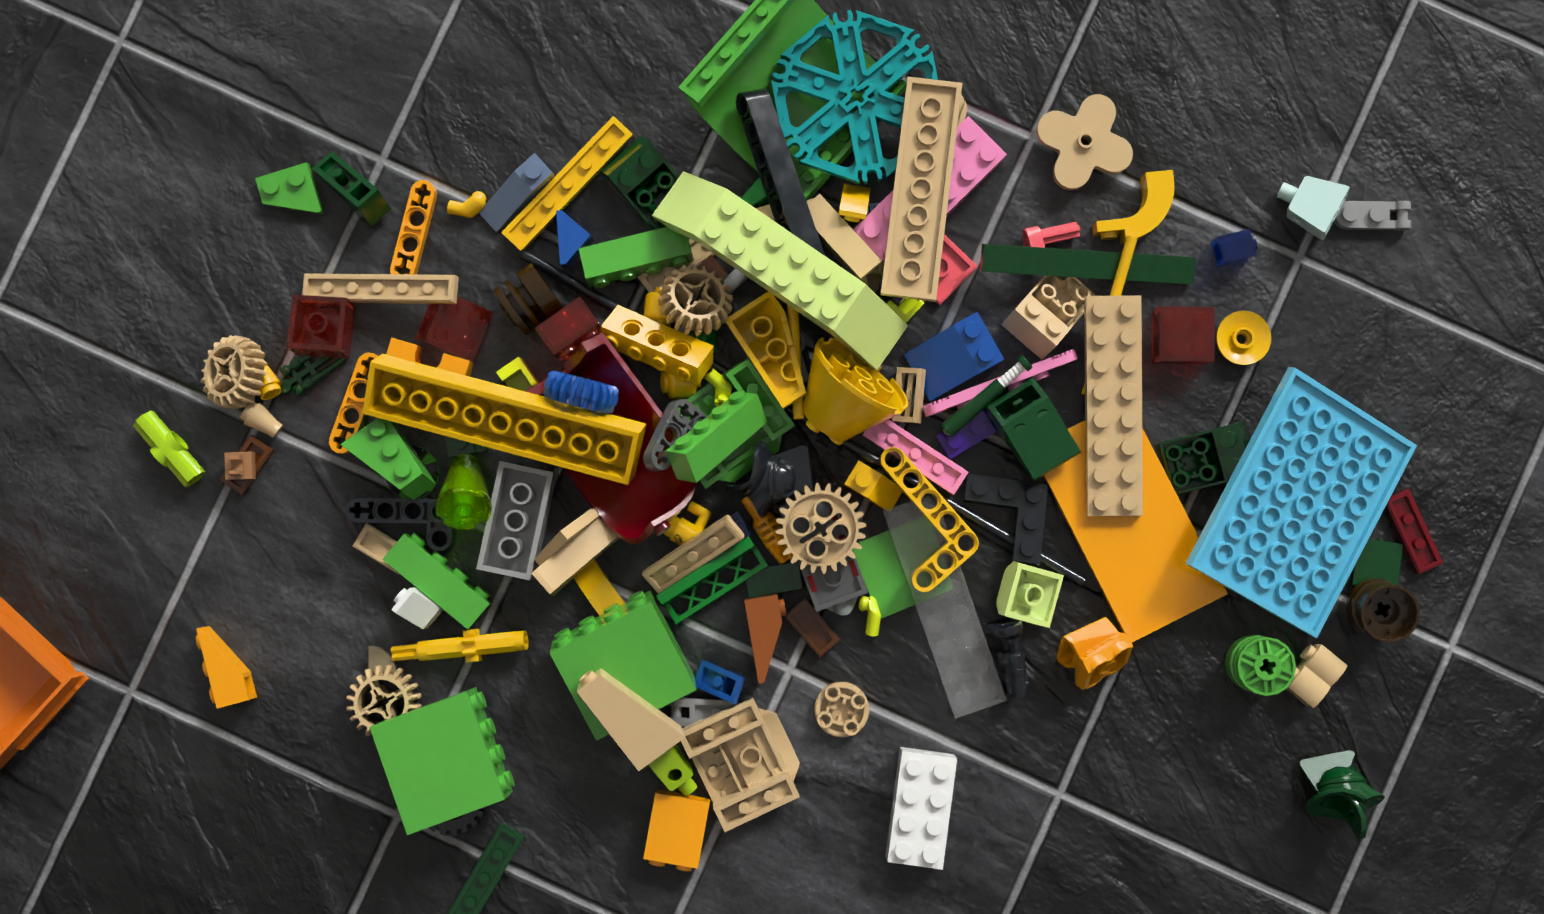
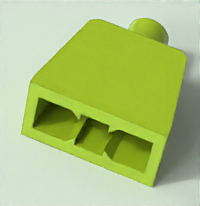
M674 745L648 764L669 791H674L678 788L684 796H688L697 788L696 783L691 778L693 776L691 764L677 745Z

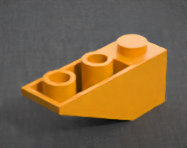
M210 626L197 628L196 644L203 653L204 661L202 667L206 677H209L211 685L209 695L211 701L216 704V708L257 698L251 671Z

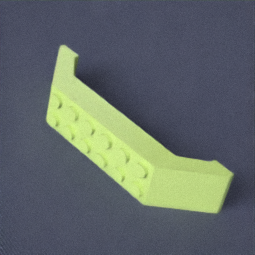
M683 171L652 215L653 218L674 232L676 231L698 242L833 335L855 357L876 371L908 327L865 283L722 186Z

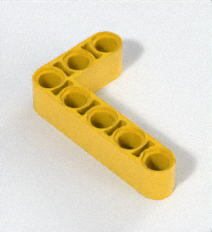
M889 447L880 455L879 461L882 469L946 541L911 573L910 580L912 586L918 591L929 592L978 549L979 541L976 534L905 453L899 448ZM894 452L899 456L900 462L897 467L892 468L886 465L885 456L887 453ZM913 473L918 478L916 487L910 489L904 485L903 478L905 474ZM927 493L932 494L936 499V504L932 509L924 508L921 503L922 497ZM945 514L952 516L954 519V525L949 530H944L940 526V518ZM963 535H968L972 540V546L967 551H962L958 546V540ZM942 553H947L951 557V565L946 569H941L937 564V559ZM923 571L928 572L931 576V581L926 587H920L916 582L917 575Z

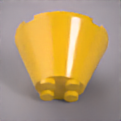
M822 337L815 344L803 412L808 419L806 425L816 433L821 431L832 442L841 445L845 440L903 413L908 407V399L902 388L893 378L888 381L879 372L882 368L881 366L877 371L855 357L837 339L830 338L826 342Z

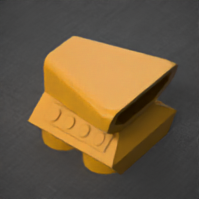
M1104 617L1062 637L1056 659L1066 668H1075V685L1084 690L1093 687L1102 678L1116 673L1127 664L1133 645L1128 634L1118 632L1108 618Z

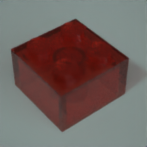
M292 295L286 348L294 354L302 356L350 358L356 306L348 298Z
M578 297L537 326L535 330L555 357L560 361L563 359L567 361L582 342L601 333L602 325L584 300Z
M1159 306L1152 311V364L1207 365L1214 362L1215 307Z

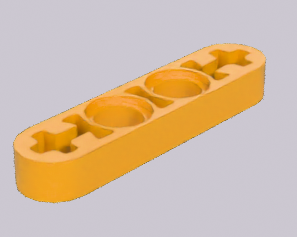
M427 180L416 181L411 187L390 266L391 274H400L397 270L404 267L405 259L400 258L401 254L408 258H414L413 262L407 260L406 268L410 270V273L407 275H417L437 200V190ZM424 187H427V190L430 192V196H425L422 203L424 206H428L427 210L420 206H414L415 202L420 205L421 196L418 194V191L424 190ZM415 212H421L424 215V222L419 226H413L410 222V217ZM408 238H415L417 240V248L413 252H406L403 245Z
M374 353L361 355L356 363L329 437V445L336 453H350L343 446L340 449V444L337 442L338 437L343 438L346 430L340 429L341 426L354 429L353 433L347 431L345 437L347 440L360 431L365 423L367 415L362 414L365 397L357 398L354 390L360 383L367 385V380L359 378L360 374L366 376L368 368L364 364L366 361L370 362L372 358L378 357ZM349 409H356L359 413V419L354 424H349L345 419V414Z

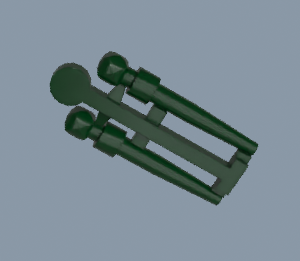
M335 335L299 358H294L290 361L289 365H284L280 368V372L286 377L293 373L291 379L280 380L282 383L280 386L282 389L281 393L288 394L293 389V392L300 396L305 392V389L315 386L317 381L349 359L347 352ZM333 342L336 348L311 364L309 359ZM339 353L341 354V358L326 366L319 372L316 371L317 368L328 362L330 359H332ZM303 363L306 365L307 368H305L301 372L298 373L295 371L303 366ZM310 373L312 374V377L308 376L307 378H305L304 380H302L304 377H306V376L309 375Z

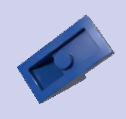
M701 660L695 677L697 688L733 704L737 703L745 681L742 673L727 670L705 660Z

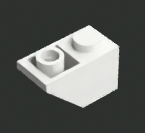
M417 587L401 590L394 599L395 606L391 609L421 629L429 628L443 611L439 605Z

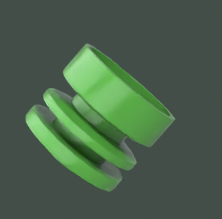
M1255 634L1242 636L1232 643L1226 654L1225 666L1227 674L1232 682L1243 690L1264 696L1275 695L1288 688L1294 679L1296 671L1294 655L1289 647L1278 639ZM1263 661L1268 662V665L1265 666V671L1260 670V667L1263 666Z

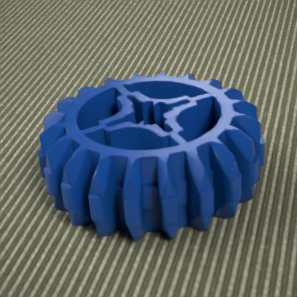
M559 371L549 372L544 383L543 394L546 398L607 414L614 412V408L617 406L619 390L612 385Z

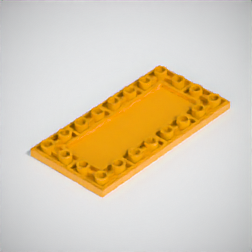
M1085 420L1068 428L1081 453L1043 477L1123 633L1128 634L1131 642L1227 595L1228 593L1223 585L1185 564L1199 537L1143 428V516H1086Z

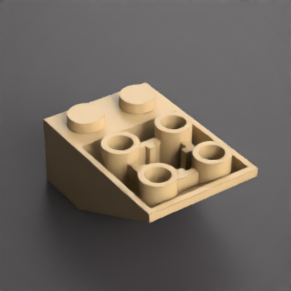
M1044 275L1001 325L1043 360L1084 314V297L1096 295L1076 277Z

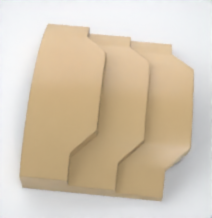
M753 697L704 720L702 718L683 727L684 739L681 740L689 759L692 758L724 832L800 797L793 782L800 762L777 713L758 708Z

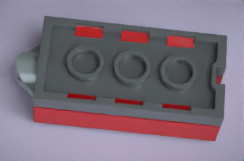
M826 501L820 502L816 507L817 513L821 516L829 515L832 512V505ZM787 504L781 507L789 508L790 506ZM780 512L781 517L785 518V515ZM837 513L824 524H820L819 521L816 522V529L802 537L800 542H806L817 532H821L823 535L826 534V527L841 518L840 514ZM799 517L794 520L793 526L797 531L804 532L809 528V522L806 518ZM842 524L836 525L832 530L835 538L843 539L847 536L845 527ZM815 540L810 543L809 549L813 554H821L825 550V545L822 541ZM846 556V567L838 562L837 571H834L831 565H829L825 574H823L821 566H817L814 573H811V565L809 564L801 570L816 612L826 608L842 616L848 615L853 610L858 596L868 593L856 558L853 559Z

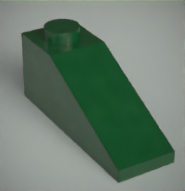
M333 151L312 168L371 227L391 210V207L380 191Z

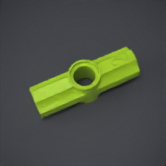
M154 411L142 414L135 420L133 427L150 445L152 455L163 466L168 467L184 487L197 483L206 472L187 451L188 446L178 434L170 431Z

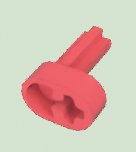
M1072 222L1045 229H1040L1038 226L1026 228L1022 231L1023 244L1027 247L1045 248L1046 244L1080 237V227L1077 225V222Z

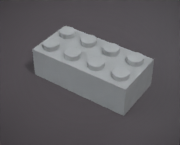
M499 461L476 567L477 570L525 580H535L531 573L538 568L535 557L542 549L558 473Z

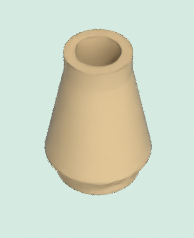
M249 403L239 417L244 421V425L263 432L272 438L283 427L261 403Z

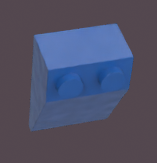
M978 312L903 354L910 368L926 370L924 393L929 402L1004 360Z

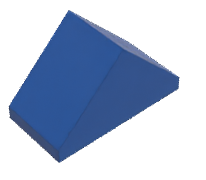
M557 210L560 265L563 269H567L580 256L579 248L589 246L594 239L562 210Z

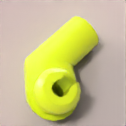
M861 596L859 598V610L867 611L865 634L878 636L881 613L877 601L873 596Z

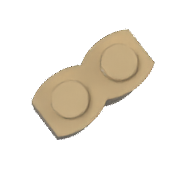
M1322 644L1309 645L1300 655L1302 660L1296 667L1294 679L1286 688L1287 691L1310 708H1315L1320 703L1330 687L1341 677L1348 666Z

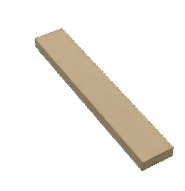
M304 274L302 300L305 302L457 304L459 277L456 275Z

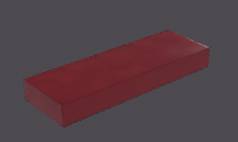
M1404 489L1391 495L1385 510L1401 544H1403V549L1414 573L1421 574L1443 564L1410 489Z

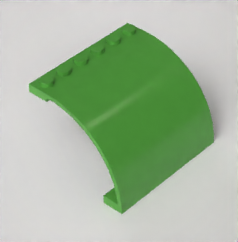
M755 0L678 87L703 120L757 172L758 170L736 108V96L741 92L764 88L769 92L776 111L771 80L777 82L772 77L773 72L778 74L785 72L783 67L777 66L778 59H781L780 55L827 16L815 0ZM829 18L830 24L833 26V21ZM821 38L801 55V62L839 75L834 45L831 39ZM863 51L866 70H868L876 61ZM901 79L887 92L901 96L906 91L907 82ZM795 91L788 93L786 104L790 124L794 127H799L826 105L827 102ZM852 92L853 96L850 103L855 101L863 102L862 95L864 92L859 94ZM848 124L818 149L817 153L821 159L841 165L850 155L853 148ZM795 145L789 149L807 201L815 195L831 175L801 165L799 161L804 159L806 154L796 161L794 155L799 152L800 148Z

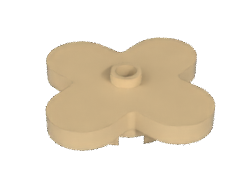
M1101 94L1087 97L1080 105L1076 116H1071L1061 111H1050L1039 120L1036 127V136L1043 146L1057 152L1058 158L1053 167V178L1062 189L1069 191L1080 189L1089 180L1093 169H1098L1107 174H1118L1130 165L1133 158V150L1130 143L1110 131L1116 117V108L1108 97ZM1081 138L1087 140L1089 145H1083Z

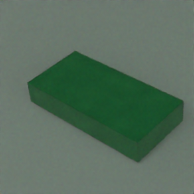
M798 562L767 567L746 580L749 598L803 589Z

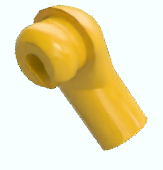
M477 191L464 203L450 200L447 206V213L472 218L484 209L486 196L484 193Z

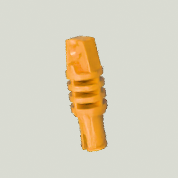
M750 496L741 500V503L754 520L752 522L753 528L767 550L780 564L790 560L793 556L792 553L783 554L787 545H778V541L784 535L776 534L775 532L782 527L776 522L774 514L769 512L762 519L758 515Z

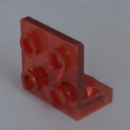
M458 296L457 304H429L415 339L473 361L493 312Z

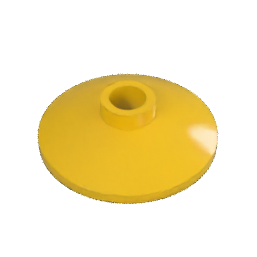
M1237 311L1225 317L1218 326L1216 343L1220 353L1228 361L1238 365H1249L1259 361L1266 355L1271 344V332L1266 321L1258 314L1250 311ZM1238 334H1241L1245 337V342L1243 344L1238 343Z

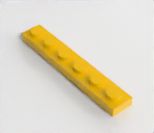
M613 116L501 233L523 253L557 217L556 211H563L634 137L633 134Z

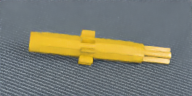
M469 629L463 631V637L418 641L417 644L391 647L392 661L411 659L424 661L465 657L466 663L482 661V655L527 650L529 645L528 634L526 630L480 635L479 629Z

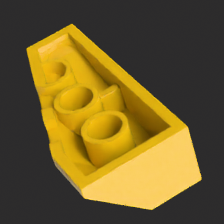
M768 291L729 316L726 324L781 407L785 409L805 396L806 390L786 313L775 296Z

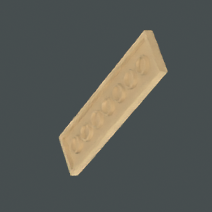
M907 77L880 294L882 296L936 302L963 83Z
M1141 295L1085 296L1086 516H1143Z

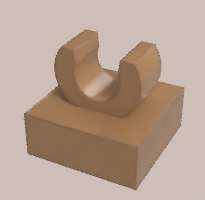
M255 452L224 453L225 480L256 479Z

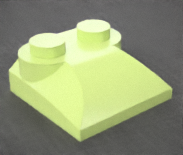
M1013 561L1006 567L996 600L998 614L1050 628L1064 575Z

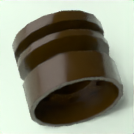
M532 263L516 272L521 283L520 286L516 287L508 279L504 281L510 293L506 294L499 285L493 289L504 314L526 336L532 333L531 328L526 322L529 319L537 328L541 327L537 316L540 311L551 320L565 310Z
M1370 578L1361 581L1352 589L1347 599L1346 610L1354 626L1382 642H1397L1406 639L1414 632L1419 622L1420 608L1414 595L1409 590L1383 578Z

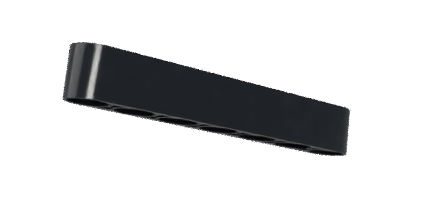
M763 88L738 93L736 96V108L775 222L824 255L769 92Z

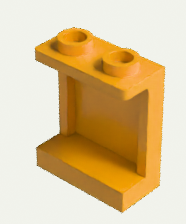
M657 789L643 859L649 860V864L654 866H665V863L676 865V869L682 871H692V868L698 869L711 799L694 795L684 796L682 793Z

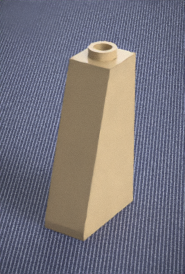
M821 194L807 200L820 242L844 270L865 283L873 292H876L883 277L884 266L881 259L845 220L838 215Z
M598 517L531 574L550 595L554 596L617 541L619 537L614 535Z
M600 668L596 672L590 670L579 679L580 683L578 684L577 693L638 771L684 739V730L678 723Z

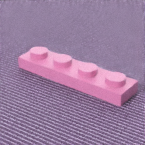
M889 419L866 430L862 435L883 450L889 447L899 448L927 479L952 495L955 494L968 474V471ZM889 453L898 460H900L899 456L896 453Z

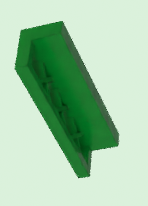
M748 536L665 589L656 597L661 605L666 607L674 622L678 625L752 576L769 567L754 541ZM753 551L760 565L752 570L741 568L743 557ZM738 561L737 567L730 566ZM725 568L736 570L734 581L728 585L718 583L720 572ZM740 571L747 572L743 576L739 577ZM715 575L714 582L708 581V579ZM702 583L713 585L711 596L707 599L695 597L697 587ZM717 586L724 587L716 592ZM692 590L691 596L685 595L686 593ZM680 597L690 599L688 611L678 616L671 603ZM694 600L700 601L699 604L693 607Z

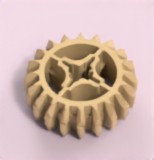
M694 263L690 270L683 265L680 271L674 269L671 275L664 279L663 286L659 290L660 297L658 303L662 306L661 315H668L666 318L667 324L676 323L675 331L682 327L685 329V335L689 334L691 330L694 331L697 337L701 334V331L708 335L712 329L717 331L720 329L721 324L726 323L728 314L732 310L733 295L729 294L730 286L723 285L724 277H715L717 274L716 270L709 273L707 272L706 265L701 270H698ZM700 296V299H699L698 301H694L693 304L691 305V302L693 301V299L696 300V299ZM676 297L678 298V301L684 306V309L678 304Z
M230 335L227 338L222 337L220 342H214V350H208L209 357L203 360L206 364L205 368L201 370L204 373V377L200 382L205 384L203 392L208 394L207 399L219 407L228 409L247 407L248 403L254 402L255 395H261L260 386L265 385L263 378L268 374L264 371L268 363L263 360L266 353L261 351V346L249 338L237 335Z
M378 665L375 666V673H372V670L369 668L365 670L366 677L362 675L356 677L359 685H350V689L355 694L347 695V700L354 701V704L347 706V711H355V715L351 716L350 720L355 721L359 719L360 723L356 728L361 730L366 726V736L372 735L370 726L379 723L370 717L371 713H380L384 719L397 716L396 703L402 697H404L402 714L422 707L421 704L414 703V700L422 697L421 693H413V689L417 688L418 684L413 683L409 685L408 682L411 680L412 675L408 674L402 678V668H398L393 674L391 673L392 665H387L384 673H382V667ZM379 680L390 681L399 690L390 692L384 685L380 684ZM369 686H371L372 701L365 707V694ZM394 696L385 706L374 708L383 698Z

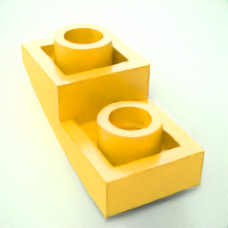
M844 184L838 215H843L844 220L859 222L860 219L866 220L870 188Z

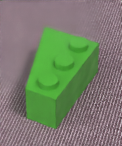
M376 418L340 444L413 500L436 485L398 423Z

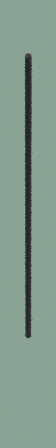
M525 249L520 259L527 263H532L535 268L607 310L613 312L617 305L622 306ZM714 359L710 370L714 368L720 374L729 369ZM789 405L784 411L793 418V405ZM804 414L805 419L797 421L807 426L806 422L808 419ZM821 431L819 432V434L829 439L826 434ZM847 439L839 445L884 471L880 465V456L851 439ZM885 460L886 465H888L889 467H897L892 463L888 462L887 460ZM907 473L903 478V483L914 488L918 483V479ZM938 491L959 516L1013 547V534ZM925 494V496L936 502L932 494ZM1041 552V564L1058 574L1064 575L1065 578L1080 587L1083 585L1086 579L1085 576Z

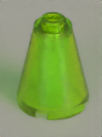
M469 454L458 455L452 460L435 504L437 517L440 516L443 519V523L448 527L465 530L473 529L475 524L482 522L483 525L491 516L492 504L479 461L476 457Z

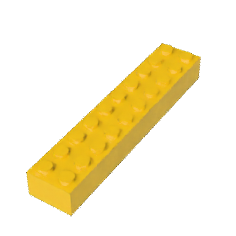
M381 354L370 362L362 414L626 485H629L636 474L646 423L561 403L537 394L386 354Z

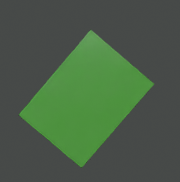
M924 516L859 542L862 545V549L853 548L868 592L877 601L881 619L954 589L949 575L929 592L918 591L911 584L910 577L914 569L940 548L934 528ZM941 554L937 559V564L941 569H946L947 567ZM926 571L920 572L916 577V582L920 587H926L931 581V576Z

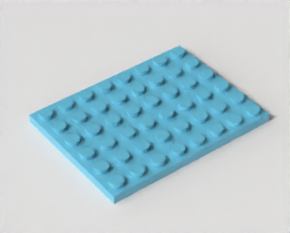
M1288 367L1185 564L1304 633L1317 638L1417 445L1295 367Z

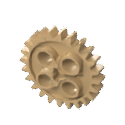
M816 483L815 491H811L805 485V494L803 495L795 490L796 500L786 498V502L790 507H780L779 509L785 515V518L776 519L777 523L783 525L782 528L775 531L776 534L784 535L778 541V545H787L783 554H793L792 564L799 559L801 561V570L807 564L811 565V573L815 572L817 566H821V570L825 574L829 565H831L834 571H837L838 562L846 567L847 561L845 557L849 556L855 559L856 555L852 549H862V545L857 542V539L865 538V534L859 532V529L866 527V523L858 522L857 520L864 513L862 511H854L859 503L857 501L851 504L848 502L851 497L850 493L843 497L840 496L841 487H838L835 492H831L830 483L826 485L825 490H821L819 483ZM822 501L829 502L832 505V512L827 516H821L817 513L816 507ZM837 513L842 514L841 518L826 527V534L823 535L821 532H817L806 542H800L802 537L816 529V522L819 521L820 524H824ZM799 517L806 518L809 522V528L804 532L797 531L793 526L795 519ZM842 524L847 527L848 534L843 539L835 538L832 530L836 525ZM815 540L822 541L825 545L824 552L813 554L809 549L810 543Z

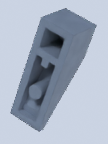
M534 153L509 176L479 214L498 233L541 192L555 175Z

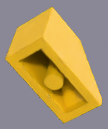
M859 460L843 484L889 513L902 493V490L894 482Z

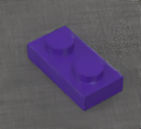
M982 410L954 436L949 437L942 432L935 437L950 460L997 431L985 411Z

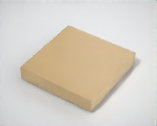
M594 508L590 509L563 528L535 557L539 566L596 520L600 516Z

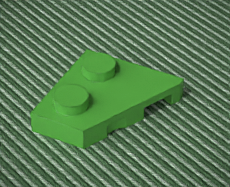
M307 162L255 178L262 203L265 206L282 207L295 211L301 210L320 215L324 214L312 171Z

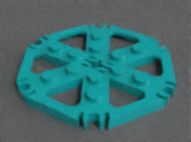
M848 10L847 21L840 22L837 18V13H833L832 26L828 15L780 55L781 59L777 61V66L783 67L785 72L783 74L773 72L772 77L777 82L771 80L778 120L785 140L789 139L786 142L788 149L795 145L800 148L799 152L794 155V159L796 161L800 160L806 154V157L799 161L801 165L860 185L858 173L862 174V182L867 184V174L870 172L877 175L878 182L882 180L881 169L884 170L886 179L896 172L898 155L893 159H886L882 156L876 120L901 128L905 98L887 91L914 69L922 70L925 74V79L938 80L933 50L925 56L930 46L927 44L921 49L915 46V43L920 40L919 33L915 34V30L855 10L857 20L853 21V13L851 10ZM864 30H872L894 38L897 45L866 70L860 34ZM821 38L831 39L834 45L839 75L801 62V55ZM795 91L827 102L826 105L799 127H794L790 124L786 104L788 93ZM852 92L857 94L864 92L862 95L863 102L855 101L850 103L853 96ZM848 124L854 154L853 165L843 167L821 159L817 153L818 149Z

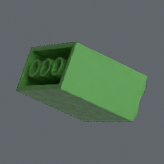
M638 591L628 598V602L620 606L618 603L610 605L603 610L604 614L596 618L593 615L579 622V627L571 631L569 628L563 629L554 635L555 639L552 640L550 655L596 741L609 735V733L577 693L578 684L580 683L579 679L588 671L593 670V672H596L600 668L657 709L697 690L695 675L651 591L646 593Z
M476 687L370 726L407 835L505 800L513 792L512 787L515 786L513 776L509 770H505L502 762L505 760L503 748L500 744L496 745L493 734H496L495 725L491 718L487 719L484 710L487 707L485 697L481 691H477Z

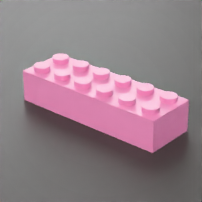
M969 116L957 127L946 217L1003 162L1007 155ZM893 191L866 216V220L863 219L853 229L881 259L883 266Z

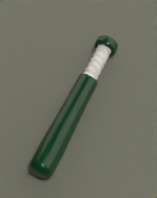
M1021 355L1017 359L1018 363L1009 369L1001 378H996L941 424L942 431L949 437L954 436L1006 390L1005 387L1016 379L1019 374L1025 370H1031L1033 366Z

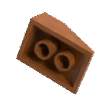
M777 593L746 598L744 600L759 684L765 682L782 625V616H786L784 598L778 599Z

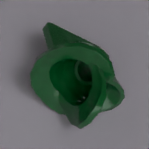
M1347 750L1301 760L1299 768L1316 792V795L1305 803L1307 814L1345 820L1357 839L1365 838L1368 830L1365 811L1381 803L1385 796L1369 786L1367 780L1359 771L1351 766L1355 755L1354 752Z

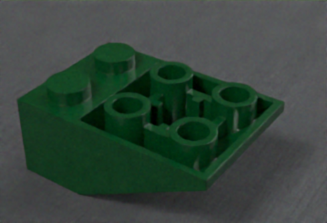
M641 135L605 166L601 172L652 230H656L666 226L653 218L652 215L679 176L650 140Z
M1034 378L987 405L988 418L1034 481L1081 453L1049 397Z
M1245 421L1159 443L1167 477L1176 494L1229 481L1250 441Z

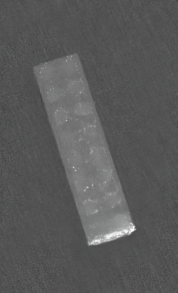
M930 494L922 497L921 503L924 508L932 509L936 504V499ZM911 501L884 510L883 514L954 718L956 719L1007 701L961 567L956 568L929 592L918 591L911 584L910 577L914 569L946 541ZM942 516L940 518V526L944 530H947L944 518ZM942 553L937 559V564L941 569L948 568L952 562L950 555L947 553ZM926 571L920 572L916 577V582L920 587H926L931 581V576Z

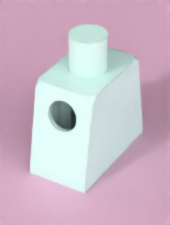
M1305 176L1299 188L1284 182L1277 194V198L1290 203L1286 215L1288 219L1317 238L1324 240L1348 196L1350 187Z

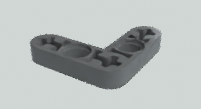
M686 399L670 402L644 452L643 462L646 468L652 472L669 468L671 463L666 450L675 444L679 437L692 430L697 421L700 422L707 416ZM666 428H669L673 433L671 443L665 438Z

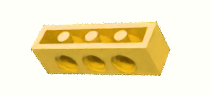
M617 305L601 326V333H604L616 351L628 355L634 360L649 364L659 371L672 374L682 381H688L698 386L713 364V345L690 335H685V333L678 330L675 331L671 327Z

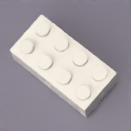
M900 747L885 854L887 862L943 870L957 758L954 754Z

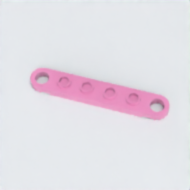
M1072 349L1061 353V355L1058 354L1052 358L1050 357L1032 364L1031 370L1023 371L1006 387L1009 391H1012L1029 378L1033 377L1035 381L1050 376L1048 371L1078 360L1075 350ZM995 379L940 399L937 403L934 401V403L923 406L922 409L925 416L929 417L955 406L959 410Z

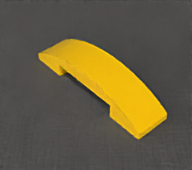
M595 560L574 578L599 616L604 614L603 610L610 605L618 603L620 606L625 603Z

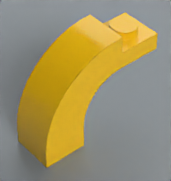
M1173 170L1146 172L1140 178L1142 202L1138 212L1128 218L1096 221L1091 226L1092 236H1101V240H1110L1117 238V234H1119L1120 244L1122 245L1125 244L1127 235L1141 239L1157 227L1167 215L1173 201Z

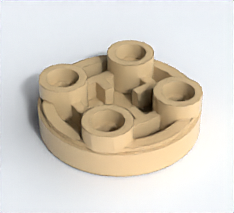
M834 682L820 691L815 701L814 712L819 726L825 732L836 737H848L856 735L866 724L869 716V704L865 694L856 685L849 682Z

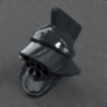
M759 441L755 447L750 480L741 485H725V490L730 492V494L736 491H743L744 496L749 494L758 515L763 519L775 505H781L783 502L786 503V498L791 499V497L795 496V490L803 495L805 494L804 486L807 485L811 491H814L809 447L802 445L773 456L765 441Z

